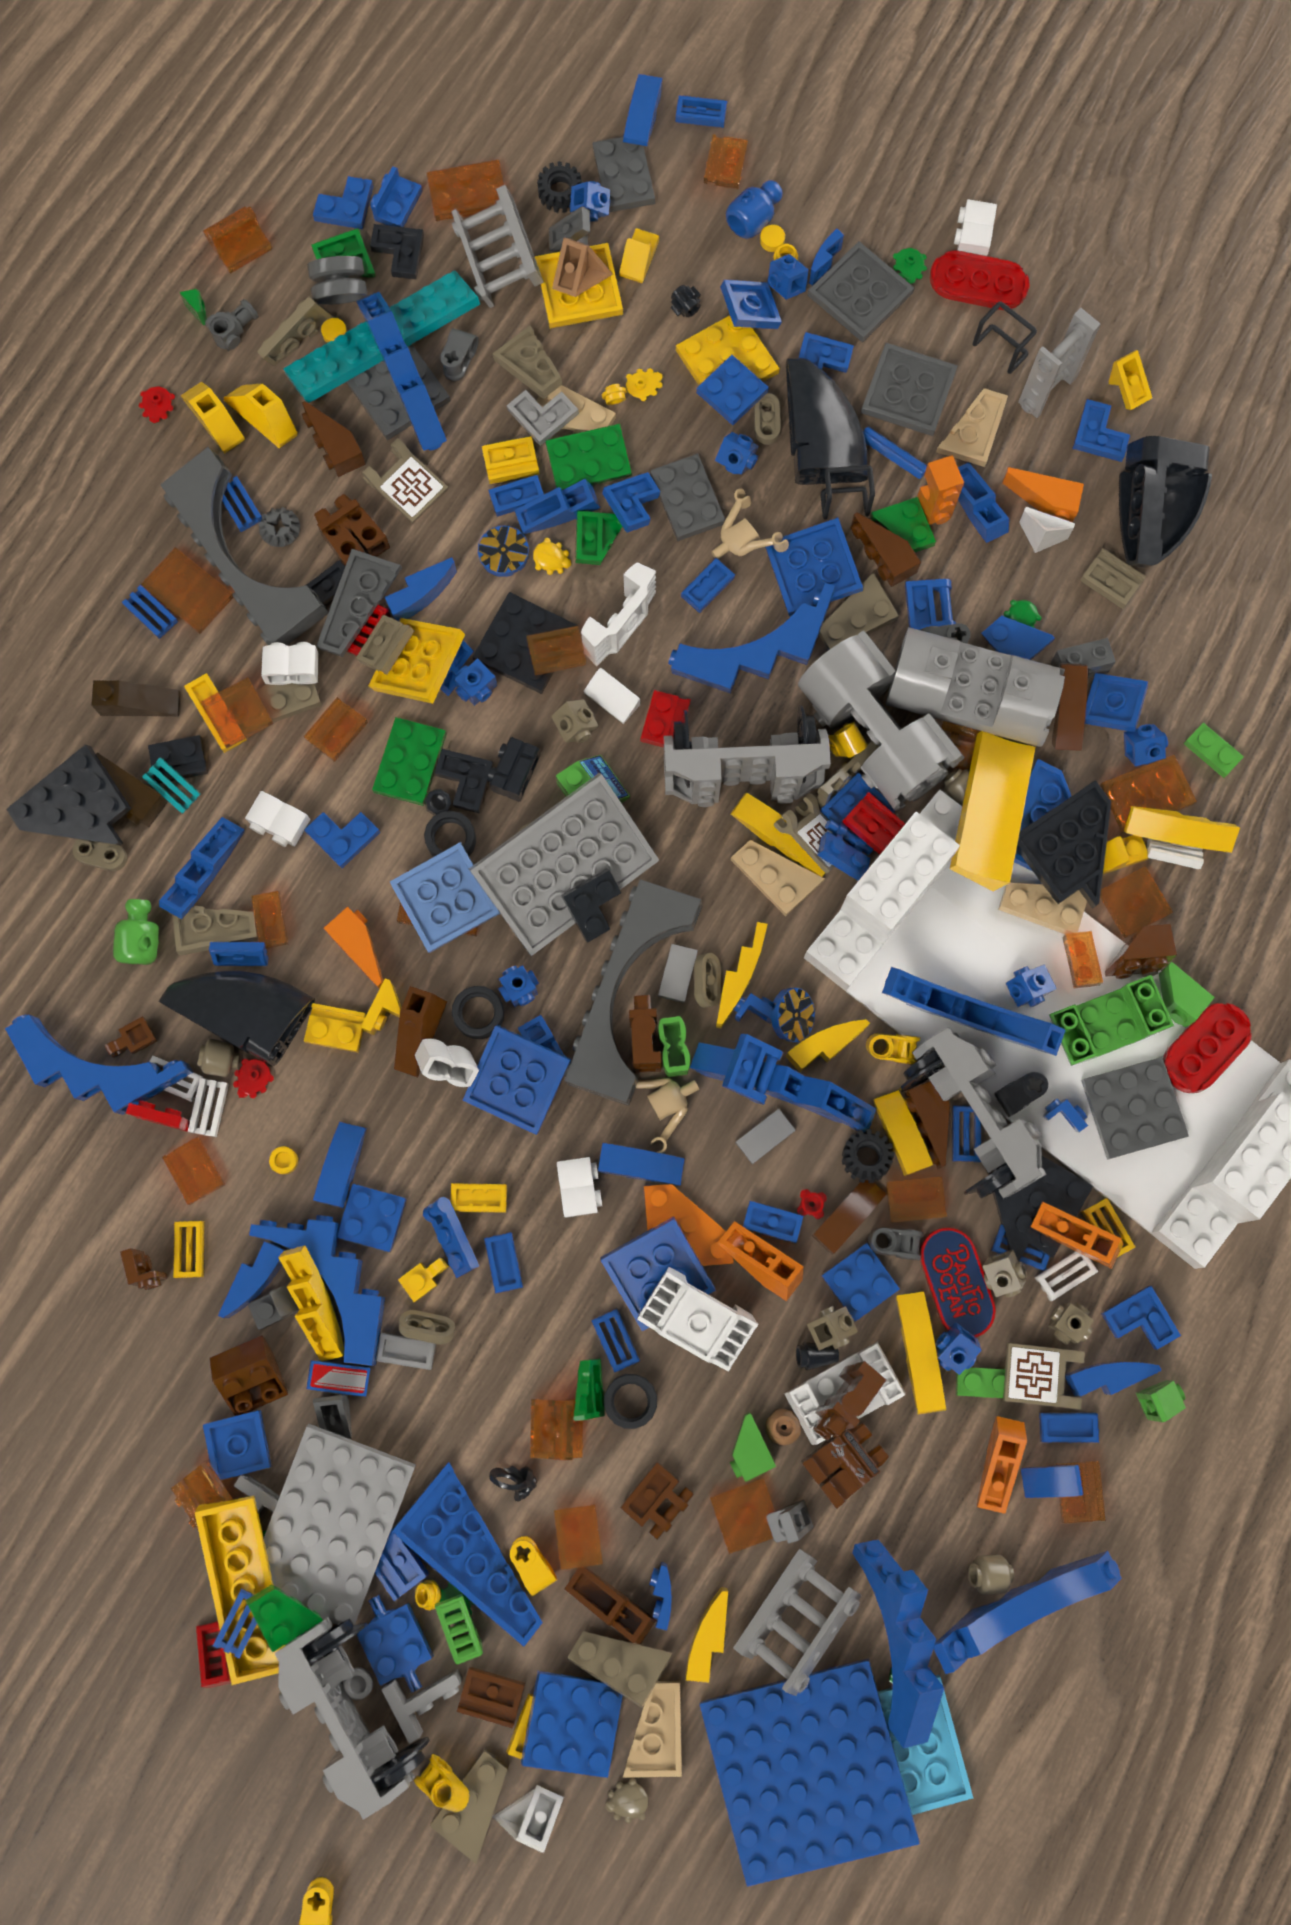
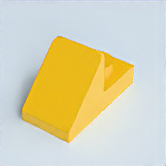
M635 229L632 239L628 238L626 241L619 276L643 283L659 243V235Z
M1138 350L1115 361L1108 382L1110 385L1119 386L1126 409L1132 410L1152 399Z
M1132 835L1121 838V836L1107 841L1103 874L1147 860L1148 851L1142 837Z
M384 979L361 1025V1028L369 1034L375 1035L377 1030L381 1031L387 1020L386 1012L400 1017L402 1007L395 987L390 980Z

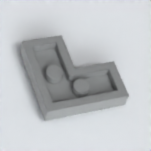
M527 390L523 391L507 405V410L540 446L579 414L576 406L562 391L544 407H541Z

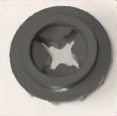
M283 506L281 509L271 508V511L267 514L263 513L261 522H258L259 533L262 539L274 547H284L296 540L300 532L299 519L292 510L289 511ZM282 519L285 527H281L278 533H276L273 525H277L278 521Z

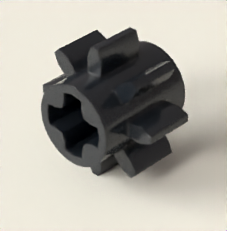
M681 285L671 295V309L677 317L681 314L683 317H692L701 307V300L699 299L701 294L694 286L690 288L689 286Z

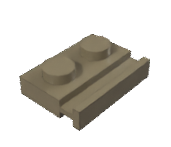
M1102 549L1080 581L1124 609L1146 576L1105 549Z
M383 615L356 659L361 664L377 671H382L387 675L414 630L409 625H404L397 620Z

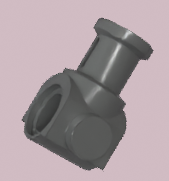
M242 299L240 301L241 305L231 313L228 311L225 313L217 312L209 316L205 322V326L210 330L216 345L226 349L228 352L239 345L240 335L244 332L243 327L252 319L256 320L259 317L253 306L246 299Z

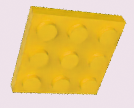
M608 243L589 247L613 275L576 297L552 289L560 252L535 256L544 282L540 286L549 328L623 315L622 302Z
M730 315L676 345V352L698 385L707 379L731 355L738 359L762 382L779 374L780 368L753 328L734 327Z
M400 618L399 622L409 625L414 632L388 674L386 675L382 671L376 670L368 686L377 692L433 704L465 637V633L457 628Z

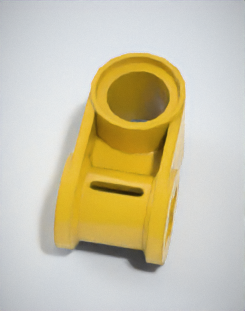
M854 722L846 723L834 735H828L829 748L836 757H853L868 746Z
M874 1033L867 1039L866 1049L871 1056L877 1059L915 1064L918 1060L915 1059L912 1052L916 1050L917 1042H920L921 1037ZM878 1039H884L886 1042V1049L882 1053H875L873 1050L874 1042Z
M521 1536L513 1542L510 1549V1559L520 1574L523 1584L532 1596L558 1580L551 1565L542 1555L532 1538ZM520 1545L523 1549L529 1547L530 1550L527 1558L523 1554L517 1555Z
M432 1754L429 1758L430 1763L420 1776L417 1775L415 1777L414 1783L429 1797L435 1806L453 1812L462 1811L469 1802L468 1788L442 1758Z
M318 1877L309 1884L303 1898L299 1925H332L331 1913L334 1887L327 1878ZM315 1892L320 1893V1898L322 1900H317V1895L315 1894Z

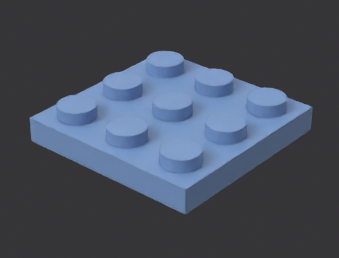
M461 842L390 881L428 953L435 951L500 914L469 871L473 863Z

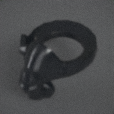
M514 1466L510 1468H493L489 1473V1479L494 1485L502 1489L515 1491L514 1499L517 1502L528 1497L537 1486L536 1477L532 1469L527 1466L520 1470ZM505 1477L511 1479L516 1484H506L498 1481L496 1478Z

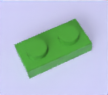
M1204 722L1184 743L1186 747L1223 778L1244 757Z
M971 1367L965 1369L960 1375L956 1373V1395L1003 1398L1005 1369Z

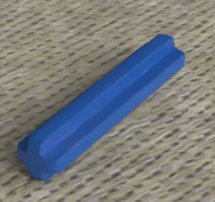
M866 427L863 434L867 445L918 479L924 476L926 464L872 428Z

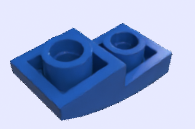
M1079 1465L1021 1468L1025 1498L1083 1495Z
M661 1562L659 1569H653L649 1585L654 1586L653 1595L663 1597L662 1601H656L652 1618L657 1619L656 1628L667 1631L671 1613V1582L667 1563Z

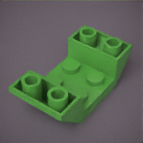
M1152 975L1126 984L1121 989L1077 1006L1074 1004L1049 1014L1052 1024L1066 1030L1061 1044L1071 1066L1100 1057L1174 1026Z

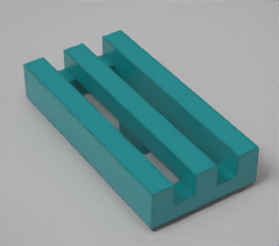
M159 758L156 764L142 776L145 781L182 814L201 795L199 791L162 758ZM163 767L192 796L189 798L159 771V768ZM155 774L164 784H166L175 794H177L185 802V804L182 805L179 801H177L168 791H166L157 781H155L152 778V776Z

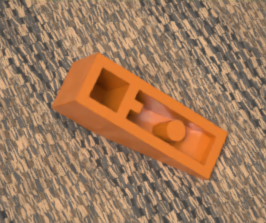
M1008 467L1002 484L1038 511L1072 523L1078 513L1084 487L1083 483Z
M346 907L324 927V930L380 989L383 977L370 931L365 925L368 920L359 910L353 913L349 907Z
M1042 1202L1031 1225V1228L1111 1269L1124 1244L1122 1238Z
M735 1221L718 1241V1244L757 1281L785 1301L790 1298L803 1280L804 1266Z
M996 1416L984 1464L977 1501L978 1508L1006 1513L1027 1443L1024 1422Z

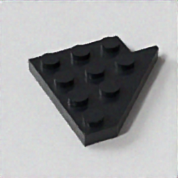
M84 745L6 810L18 829L22 831L122 845L123 842L112 825L128 813L131 807L92 747Z
M1096 780L1019 833L1016 850L1057 904H1060L1078 890L1092 909L1100 901L1112 801Z
M1042 1156V1168L1047 1175L1007 1198H1003L999 1190L993 1192L1000 1222L1005 1230L1004 1236L1008 1250L1013 1249L1018 1262L1028 1245L1049 1255L1050 1258H1054L1061 1243L1031 1228L1042 1202L1077 1217L1093 1188L1091 1184Z

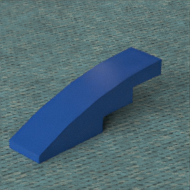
M221 817L191 851V859L177 873L175 883L159 900V907L183 919L225 864L243 836L245 829Z

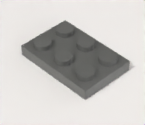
M623 137L592 142L600 184L602 187L610 189L609 213L655 204L654 191L642 145L623 142Z
M698 454L650 470V476L660 490L659 498L677 541L724 524V515Z

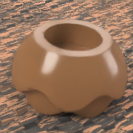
M778 1409L768 1417L766 1430L772 1442L786 1446L798 1439L801 1433V1424L793 1411ZM782 1425H786L785 1430L781 1429Z

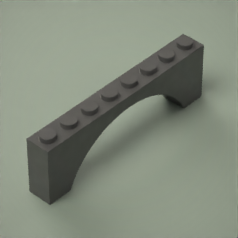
M207 447L160 484L166 492L163 496L171 507L178 509L180 513L177 517L184 526L192 529L191 537L200 547L203 546L206 549L207 553L204 555L214 567L217 565L221 571L218 574L221 580L228 587L231 585L235 591L232 594L235 600L241 606L245 605L249 611L246 614L249 620L255 626L259 625L263 631L260 634L267 645L279 642L287 646L325 617L329 611L316 592L307 585L292 588L265 585L249 578L237 566L226 546L221 524L222 499L232 474L219 455L210 447Z
M641 879L638 886H633L629 896L631 905L629 910L624 911L621 916L620 926H622L619 936L615 935L612 940L610 950L613 953L610 961L606 960L603 964L601 975L604 977L601 985H596L593 991L592 1000L594 1003L591 1011L587 1010L584 1015L582 1025L585 1027L582 1035H578L573 1045L575 1054L564 1075L566 1077L565 1082L569 1086L626 1106L630 1105L638 1079L623 1062L614 1038L613 1008L618 988L628 969L644 951L667 937L694 931L702 909L701 899Z

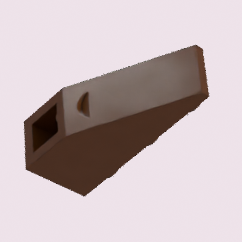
M302 402L305 412L301 415L307 428L313 427L315 434L312 437L318 449L323 448L326 455H323V458L329 470L334 469L337 476L340 477L366 465L362 452L351 431L308 402Z
M858 512L853 515L851 531L854 537L860 539L864 544L867 557L870 560H874L883 581L887 580L889 585L893 587L918 573L921 561L908 541Z
M412 986L409 987L400 1010L394 1063L395 1070L418 1078L421 1070L415 1058V1053L423 1039H433L447 1004L446 1000L433 993Z
M929 1081L908 1090L905 1093L906 1098L904 1101L910 1113H913L916 1118V1126L929 1148L927 1151L933 1165L935 1164L937 1169L946 1166L950 1102L949 1100L943 1101L932 1082Z

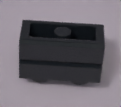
M510 737L508 743H503L500 747L498 766H493L488 775L491 791L521 802L540 758V749Z

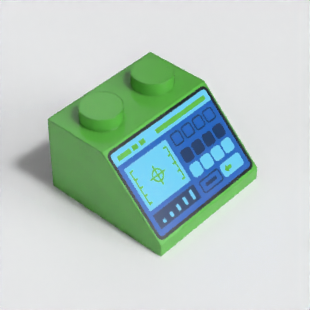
M601 755L579 760L556 775L557 785L565 797L600 773L621 803L630 798L629 793Z

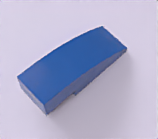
M638 74L628 112L623 142L648 146L656 121L663 78Z
M969 462L958 467L964 481L958 501L984 541L988 543L1008 533L1009 517L996 503V494Z
M584 479L564 490L558 487L514 511L522 532L527 534L576 519L577 511L593 512L601 507L593 486Z
M452 557L405 577L407 588L385 597L394 620L399 621L400 618H411L426 608L442 593L457 573Z
M339 1122L319 1177L313 1198L314 1201L344 1208L367 1128Z
M602 1143L598 1172L680 1186L685 1158Z
M264 1241L254 1265L241 1264L219 1311V1317H232L263 1292L281 1269L282 1263L278 1257L283 1251H286L285 1249Z
M1110 1362L1077 1369L1065 1374V1378L1074 1396L1081 1397L1100 1387L1104 1394L1113 1395L1162 1370L1159 1365Z

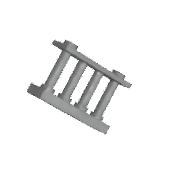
M506 185L496 189L499 200L496 201L497 204L463 220L456 209L452 211L455 220L452 222V227L457 237H461L477 282V286L474 287L479 300H484L490 308L494 307L491 293L522 278H525V280L529 278L534 286L544 283L514 198ZM499 214L506 216L507 221L504 222L503 226L471 241L468 229ZM507 235L513 236L515 242L512 243V247L481 262L478 261L476 250ZM513 257H521L522 264L519 265L520 268L486 283L483 275L484 271Z
M1082 308L1073 315L1063 341L1051 353L1043 346L1038 351L1018 402L1025 412L1034 415L1036 418L1041 415L1050 391L1061 380H1065L1071 385L1077 379L1101 325Z
M801 1549L797 1551L733 1647L738 1653L749 1659L759 1655L787 1679L782 1689L794 1696L804 1691L810 1681V1674L848 1616H852L857 1611L860 1604L859 1599L862 1596L850 1587L847 1588L845 1593L837 1589L814 1571L817 1560ZM808 1580L837 1603L828 1619L798 1596V1590L804 1581ZM792 1605L821 1628L811 1644L782 1621L781 1615L787 1606ZM775 1630L804 1653L795 1669L765 1646V1639L771 1631Z

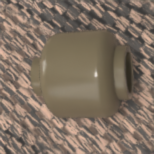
M958 768L943 781L945 783L943 792L962 806L970 769L961 770Z
M209 1039L205 1045L201 1044L197 1066H201V1070L205 1074L226 1077L229 1075L231 1068L237 1069L239 1053L234 1052V1045L230 1042Z
M981 1555L976 1557L969 1566L970 1584L982 1595L1006 1593L1010 1588V1584L1014 1581L1013 1567L1008 1564L1002 1555Z

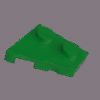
M358 228L311 244L316 260L335 256H357L363 260L364 274L361 277H376Z
M918 497L871 512L870 517L873 522L880 523L885 529L908 541L915 553L935 546L936 540Z
M577 511L575 563L602 564L623 527L615 514Z
M601 1359L581 1360L578 1368L574 1421L604 1417Z
M273 1584L245 1600L272 1653L323 1621L317 1611L310 1610L302 1605L299 1600L284 1594L281 1589Z

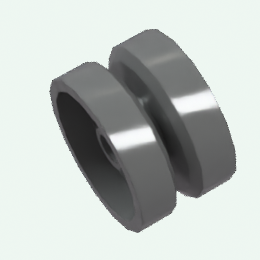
M335 256L317 259L307 264L310 280L318 282L311 287L312 299L321 305L356 302L368 296L365 281L357 279L364 274L362 258L357 256Z

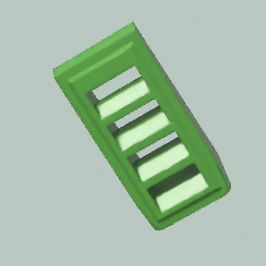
M463 1594L436 1603L435 1609L455 1664H461L483 1654L482 1641ZM457 1608L461 1609V1612L448 1617L445 1614ZM463 1619L465 1620V1622H463V1623H461V1624H458V1625L453 1626V1627L450 1626V1625L453 1624V1623H456V1622L461 1621V1620H463ZM467 1631L469 1632V1634L455 1639L456 1635L462 1634Z

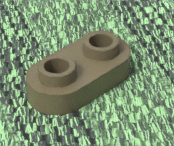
M767 393L754 405L755 437L760 443L769 445L778 440L781 429L780 402L771 393ZM767 407L770 411L765 412L762 409ZM770 431L771 434L765 435L763 432Z
M79 839L73 845V855L82 864L114 872L121 870L127 863V853L119 845ZM89 846V851L82 853L83 847ZM111 852H115L114 858L108 860V854Z
M713 953L699 955L694 963V996L697 1003L703 1008L716 1006L721 999V966L719 959Z
M409 1310L400 1316L399 1331L407 1338L441 1345L447 1344L453 1339L455 1324L450 1318Z

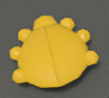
M651 368L647 369L646 372L638 369L637 373L626 375L627 391L633 397L640 398L643 402L646 401V397L649 395H657L656 388H662V383L660 382L662 374L659 372L653 373Z
M545 538L544 542L539 543L533 551V559L536 564L535 569L538 571L541 569L546 570L549 575H552L555 570L562 574L564 572L563 568L568 569L571 566V560L567 558L569 551H562V544L560 542L554 544L549 538Z

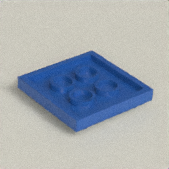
M839 518L784 536L782 541L787 539L789 543L788 549L784 552H777L773 545L765 547L789 616H792L802 603L816 607L817 605L812 604L817 589L822 590L825 583L835 586L830 602L863 591V586Z
M496 1025L477 1066L479 1072L472 1085L468 1087L462 1101L537 1135L571 1059Z
M674 1216L600 1257V1261L642 1331L648 1329L649 1326L637 1320V1317L668 1267L685 1275L687 1283L709 1295L716 1291L715 1286Z
M538 1671L522 1752V1766L608 1778L623 1695L600 1680Z

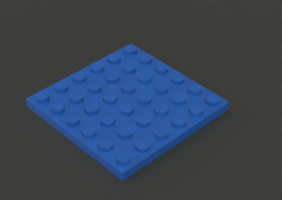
M869 1658L811 1673L809 1684L804 1691L796 1696L786 1693L782 1689L787 1681L786 1679L700 1702L699 1705L747 1887L920 1844Z

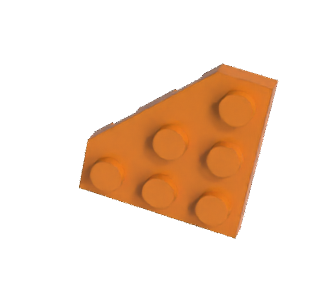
M672 1184L644 1186L647 1231L674 1216L702 1266L734 1264L733 1257L718 1244L726 1230Z

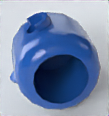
M768 180L763 183L761 189L748 187L729 204L726 210V220L730 229L737 236L745 239L753 238L769 224L774 216L773 204H777L783 195L780 185L773 180Z

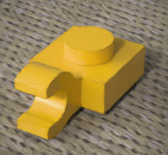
M443 1258L437 1259L428 1268H425L423 1263H419L399 1278L398 1281L412 1301L417 1302L438 1286L434 1278L449 1266Z

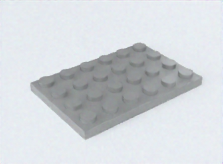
M598 773L470 867L469 871L524 948L532 956L575 924L561 897L562 894L605 869L610 870L621 890L657 863L659 859L603 775Z
M308 1424L264 1536L274 1586L281 1589L284 1594L299 1600L302 1605L310 1610L317 1611L322 1619L329 1617L332 1623L338 1625L350 1618L353 1625H355L416 1464Z

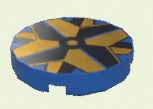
M497 526L489 529L482 536L478 543V557L488 573L498 577H509L525 567L529 559V545L526 537L518 529L511 526Z
M786 988L781 990L774 999L773 1003H776L775 1008L771 1010L772 1027L781 1039H785L788 1042L802 1041L811 1033L814 1025L815 1010L813 1001L803 989Z

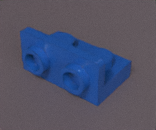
M392 166L389 174L384 175L378 194H374L370 206L374 220L388 226L404 227L423 192L422 185L400 177L398 168Z

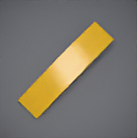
M748 793L743 795L731 812V815L769 846H775L793 862H799L807 870L822 877L825 872L791 835L779 832L775 828L774 823L780 818L783 819L782 815Z
M1131 806L1124 832L1178 845L1232 853L1240 827L1235 824L1212 822L1203 817L1182 815L1178 811Z
M757 922L752 948L741 947L737 972L726 970L716 1028L721 1029L750 983L762 950L768 925L766 923Z
M304 1245L283 1251L278 1258L291 1279L287 1289L299 1308L298 1313L295 1315L296 1320L320 1361L343 1357L344 1344L339 1324L326 1287L308 1249Z
M924 1292L897 1295L896 1303L907 1356L906 1363L917 1414L945 1411L946 1404L925 1294Z

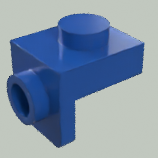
M751 993L747 999L742 997L734 1008V1011L737 1012L735 1020L740 1022L747 1010H750L771 1024V1010H774L775 1004L765 997L759 999Z
M1058 1098L1045 1107L1047 1112L1042 1115L1045 1120H1050L1061 1112L1072 1128L1079 1133L1088 1126L1084 1121L1088 1118L1078 1105L1073 1107L1068 1099H1063L1061 1102Z

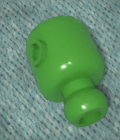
M128 899L125 904L128 920H120L115 926L113 956L120 963L152 964L157 958L160 942L158 941V924L148 921V914L151 912L152 905L149 900Z

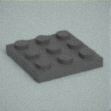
M859 241L808 290L807 296L863 343L913 294L914 287Z
M885 343L861 413L933 436L958 365Z
M411 344L407 347L436 411L450 402V396ZM384 360L346 382L386 440L412 426Z
M1162 1057L1081 1080L1107 1160L1189 1137Z

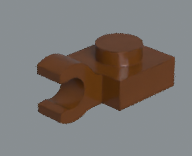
M142 1016L118 1029L122 1037L105 1045V1048L109 1055L115 1058L123 1054L127 1049L132 1054H135L157 1042V1039L146 1019Z

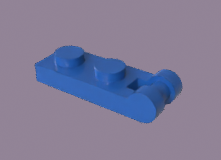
M441 1197L433 1204L425 1207L423 1216L432 1223L437 1239L446 1254L449 1266L453 1270L455 1277H461L479 1267L450 1200L446 1197Z

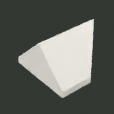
M1025 507L1019 521L1035 553L1067 540L1075 523L1029 507Z
M537 1785L535 1789L492 1817L516 1841L544 1853L564 1797Z

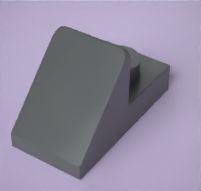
M581 206L549 228V250L551 252H561L563 238L565 237L588 245L590 210Z
M287 1285L269 1292L270 1294L248 1304L258 1330H262L298 1313L299 1308L288 1291Z
M804 1500L776 1510L766 1516L773 1539L777 1543L785 1540L788 1541V1544L798 1541L814 1528Z

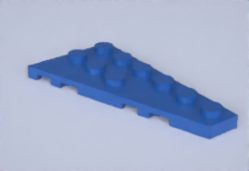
M448 1462L391 1532L520 1645L525 1647L543 1622Z

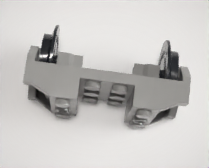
M803 705L798 706L797 733L771 735L770 746L718 748L717 737H691V742H689L687 710H684L681 721H674L673 723L674 738L672 736H664L665 795H675L691 804H698L700 807H710L714 803H719L721 783L733 786L739 784V782L747 781L754 785L770 781L771 801L777 800L780 804L792 803L793 800H798L812 790L819 789L824 784L825 769H829L831 765L826 729H818L816 731L814 716H806Z
M949 1027L925 1041L912 1052L918 1062L904 1071L903 1075L906 1081L899 1090L901 1092L907 1091L930 1079L945 1102L962 1092L991 1137L990 1140L974 1150L987 1172L992 1174L963 1192L964 1195L977 1192L980 1199L999 1190L1002 1197L1007 1198L1047 1175L1042 1168L1041 1144L1038 1141L1042 1136L1034 1123L1019 1119L1004 1128V1126L1008 1125L999 1110L991 1108L989 1103L993 1101L987 1090L979 1085L996 1074L993 1068L997 1065L989 1052L983 1048L978 1049L974 1045L962 1040L956 1032L952 1033Z
M327 1617L275 1652L279 1661L278 1688L281 1691L279 1698L286 1710L290 1709L293 1715L315 1702L316 1707L314 1710L316 1716L322 1724L326 1723L331 1732L329 1735L330 1742L337 1751L323 1769L325 1774L323 1775L324 1784L330 1793H335L337 1799L359 1811L364 1820L391 1803L409 1788L410 1782L415 1777L412 1770L425 1760L422 1750L430 1742L429 1737H424L399 1751L384 1726L371 1734L369 1733L352 1699L345 1694L342 1681L350 1677L355 1671L341 1645L364 1629L367 1623L353 1625L349 1618L332 1628L333 1624L329 1617Z

